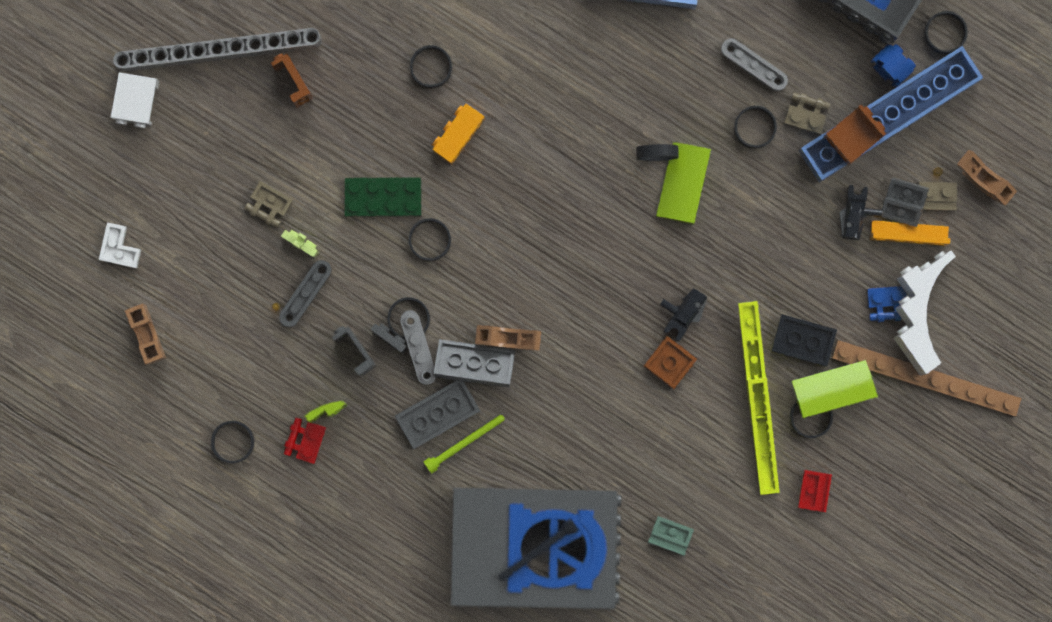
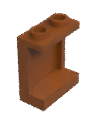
M281 53L275 56L273 62H271L275 72L286 67L299 88V91L290 95L295 106L298 108L312 100L311 93L288 54L283 55Z

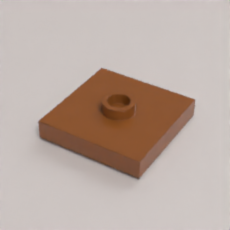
M666 336L644 364V367L674 390L696 362L697 358Z

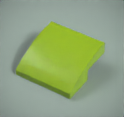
M343 401L329 403L306 414L305 417L309 422L313 423L326 412L329 416L333 417L348 405Z

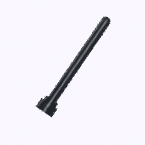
M569 518L564 522L565 525L562 526L563 528L502 572L498 576L499 580L505 581L566 535L570 536L571 534L574 535L580 531L573 520Z

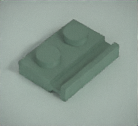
M657 516L648 542L685 556L694 529Z

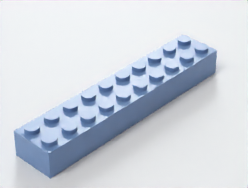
M963 46L867 106L873 113V119L876 122L880 121L886 130L884 132L886 135L862 155L983 79ZM827 132L799 150L819 183L847 166V163L825 139L824 135Z

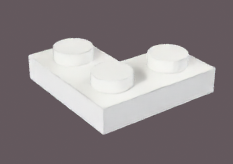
M107 222L99 260L137 268L141 249L123 246L127 227Z

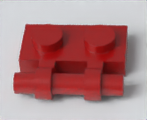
M295 417L294 423L291 424L289 429L291 432L288 441H285L284 444L285 450L283 454L291 456L292 450L295 449L298 450L297 459L315 464L327 427L308 422L305 429L300 427L302 419ZM298 433L304 434L300 445L295 444Z

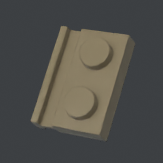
M918 182V185L929 188L923 210H957V183Z

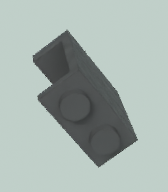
M341 326L334 331L335 336L332 337L334 341L338 342L349 334L366 358L365 362L354 369L359 376L362 377L377 366L351 328Z

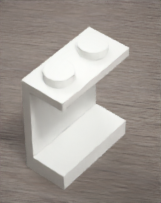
M119 72L111 118L116 120L115 123L120 125H127V122L134 123V126L138 128L151 126V110L155 89H158L159 81L155 78Z

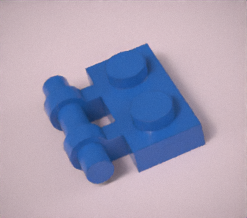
M902 286L867 289L868 308H876V313L869 314L870 321L884 322V320L893 319L901 321L902 318L895 308L900 305L899 301L907 296ZM893 306V312L883 313V307Z

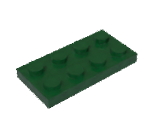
M421 177L345 178V217L422 216Z

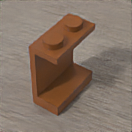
M862 104L824 135L825 139L848 166L886 135L884 132L886 129L880 121L876 122L872 117L873 113L867 106L863 107Z

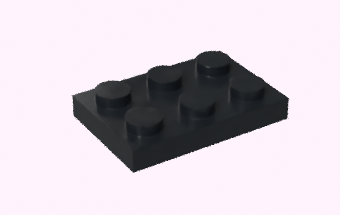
M781 314L771 351L827 367L837 329Z

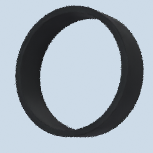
M942 11L933 15L924 29V38L927 45L939 54H950L960 48L965 43L968 35L966 22L960 15L952 11ZM949 15L961 23L964 36L962 43L957 48L942 50L932 44L928 36V27L935 17Z
M427 45L414 53L410 62V70L414 80L419 85L425 88H438L449 80L452 73V62L449 54L444 49L435 45ZM428 49L441 51L450 62V70L447 77L440 83L433 85L422 83L413 73L415 58L419 53Z
M762 106L745 108L739 113L734 123V132L738 141L745 147L752 149L768 145L777 131V122L774 115ZM757 109L764 111L772 119L774 131L771 139L766 143L751 145L743 141L739 136L737 130L738 119L748 110Z
M652 144L636 147L637 160L667 161L679 158L677 145Z
M427 218L420 220L412 227L409 233V245L412 252L418 258L425 261H435L442 258L448 252L451 245V235L444 223L437 219ZM424 222L439 223L448 233L449 241L446 250L435 258L422 257L412 247L411 237L413 231Z
M411 297L401 298L390 307L387 320L389 328L395 335L397 333L391 326L390 315L398 303L406 300L416 301L425 308L427 324L423 331L424 333L427 331L430 324V314L427 307L420 300Z
M797 401L792 406L790 411V423L792 428L799 435L806 438H817L824 435L830 429L833 422L832 410L829 411V424L822 433L815 436H808L801 433L796 428L793 421V412L798 404Z
M227 421L220 424L214 430L211 437V447L214 454L220 460L227 463H238L248 458L252 453L254 435L244 423ZM230 423L242 425L247 429L251 437V446L248 453L236 461L222 458L217 453L214 443L218 430Z

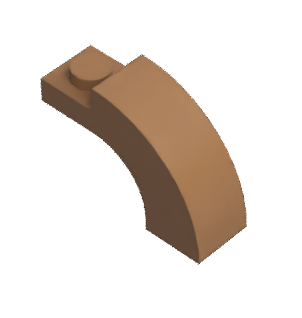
M968 150L957 164L963 171L962 174L971 183L1004 206L1007 205L1017 192L1008 180L990 170L971 150Z
M477 325L475 344L519 350H539L541 331Z

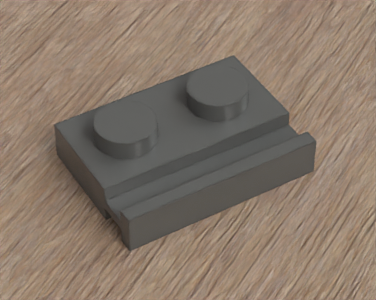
M375 323L371 328L374 333L401 353H404L407 349L404 345L406 341L397 334L395 337L388 333L390 329L382 323L379 326Z

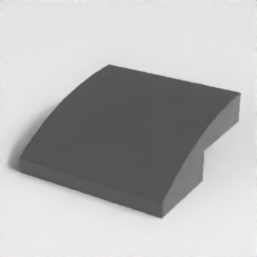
M891 178L888 193L882 207V217L917 227L929 188L897 178Z

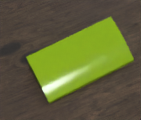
M673 142V145L678 146L679 158L669 160L656 217L694 225L711 149Z
M866 360L791 381L802 418L878 397Z

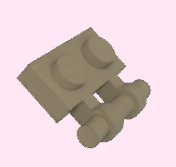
M793 93L791 100L797 101L798 105L797 107L789 106L784 124L821 135L826 116L819 113L821 109L828 111L830 103L824 102L820 98L807 97V94L801 93V95ZM804 104L814 106V111L803 109Z
M259 181L251 195V198L257 202L254 206L247 203L244 209L250 212L251 216H257L264 220L265 224L278 228L281 221L275 218L277 213L285 216L294 200ZM264 205L270 208L271 212L267 214L260 209Z

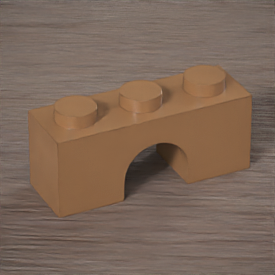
M140 304L125 310L130 326L137 336L138 347L145 365H151L166 359L147 306Z

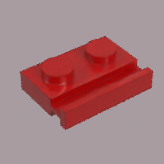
M804 470L798 508L826 512L832 474Z

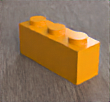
M467 103L464 106H459L454 114L456 117L453 122L449 121L443 129L445 133L442 137L438 136L432 144L434 147L432 149L433 152L451 165L485 120V116Z

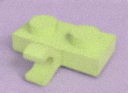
M285 230L281 235L282 238L293 246L301 249L313 258H316L319 253L315 249L317 245L309 240L305 243L307 237L301 233L298 234L293 230L290 232Z

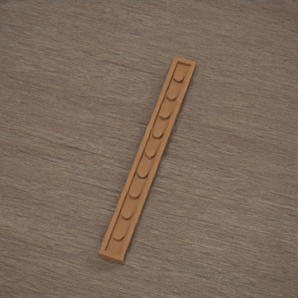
M837 340L831 358L847 364L866 360L868 368L872 372L1014 417L1017 415L1022 399L934 370L920 376L909 362Z

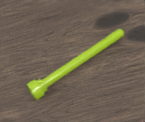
M497 416L436 458L432 457L430 459L429 457L423 462L430 473L436 472L437 468L440 467L439 464L505 420L504 416Z

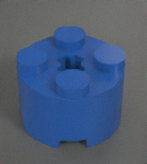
M887 44L870 62L876 64L873 68L885 81L890 79L893 82L892 86L898 87L914 71L916 65L910 58L906 59L902 54L903 50L897 44L894 46Z

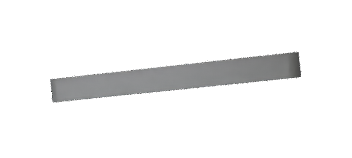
M307 28L121 51L114 55L113 62L121 71H134L312 49L321 44L322 38L318 30ZM310 34L317 35L315 42L307 41ZM291 37H298V42L296 44H289V39ZM272 39L279 40V45L277 47L270 46V41ZM254 41H259L260 47L256 50L252 49L251 44ZM236 43L242 45L238 52L232 51V47ZM222 46V52L214 54V47ZM202 48L204 50L203 54L199 57L195 56V50ZM179 50L185 52L184 57L181 59L175 57L176 52ZM159 53H165L166 56L163 61H157ZM146 55V61L142 64L138 63L139 56ZM126 57L128 59L127 64L120 66L119 60Z

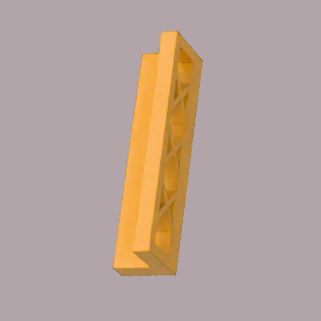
M872 220L870 240L947 246L950 244V238H948L949 226L918 224L915 227L899 222Z

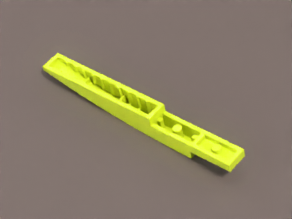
M758 301L738 303L743 362L760 495L780 493Z

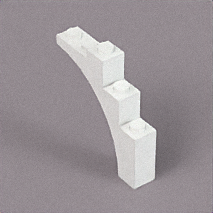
M941 251L934 256L935 261L931 264L928 261L921 267L915 266L911 268L908 266L900 272L901 276L897 278L908 296L899 301L900 305L895 308L906 323V326L897 331L899 335L894 340L920 376L929 373L941 364L928 334L926 321L927 304L936 278L943 268L956 257L952 251L946 253Z

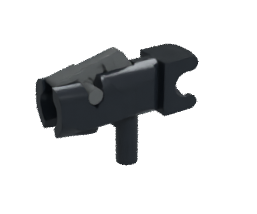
M848 186L846 208L839 213L842 238L859 240L865 226L863 224L864 218L867 216L882 217L883 210L865 208L868 187H864L862 193L856 195L854 193V186Z
M695 288L682 298L683 302L680 306H674L665 299L660 304V306L674 314L663 332L668 333L672 328L677 329L678 335L676 340L679 342L691 322L700 321L707 301V296Z

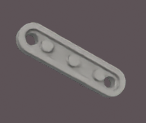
M727 39L723 42L721 52L727 59L774 91H781L786 87L788 78L785 73L737 40ZM732 46L734 51L728 52L727 47ZM780 79L781 84L776 85L774 80Z
M407 310L400 317L401 326L417 378L422 384L428 385L436 379V377H433L434 364L420 318L415 311ZM413 318L414 322L412 324H408L407 319ZM425 372L430 373L429 378L423 377Z

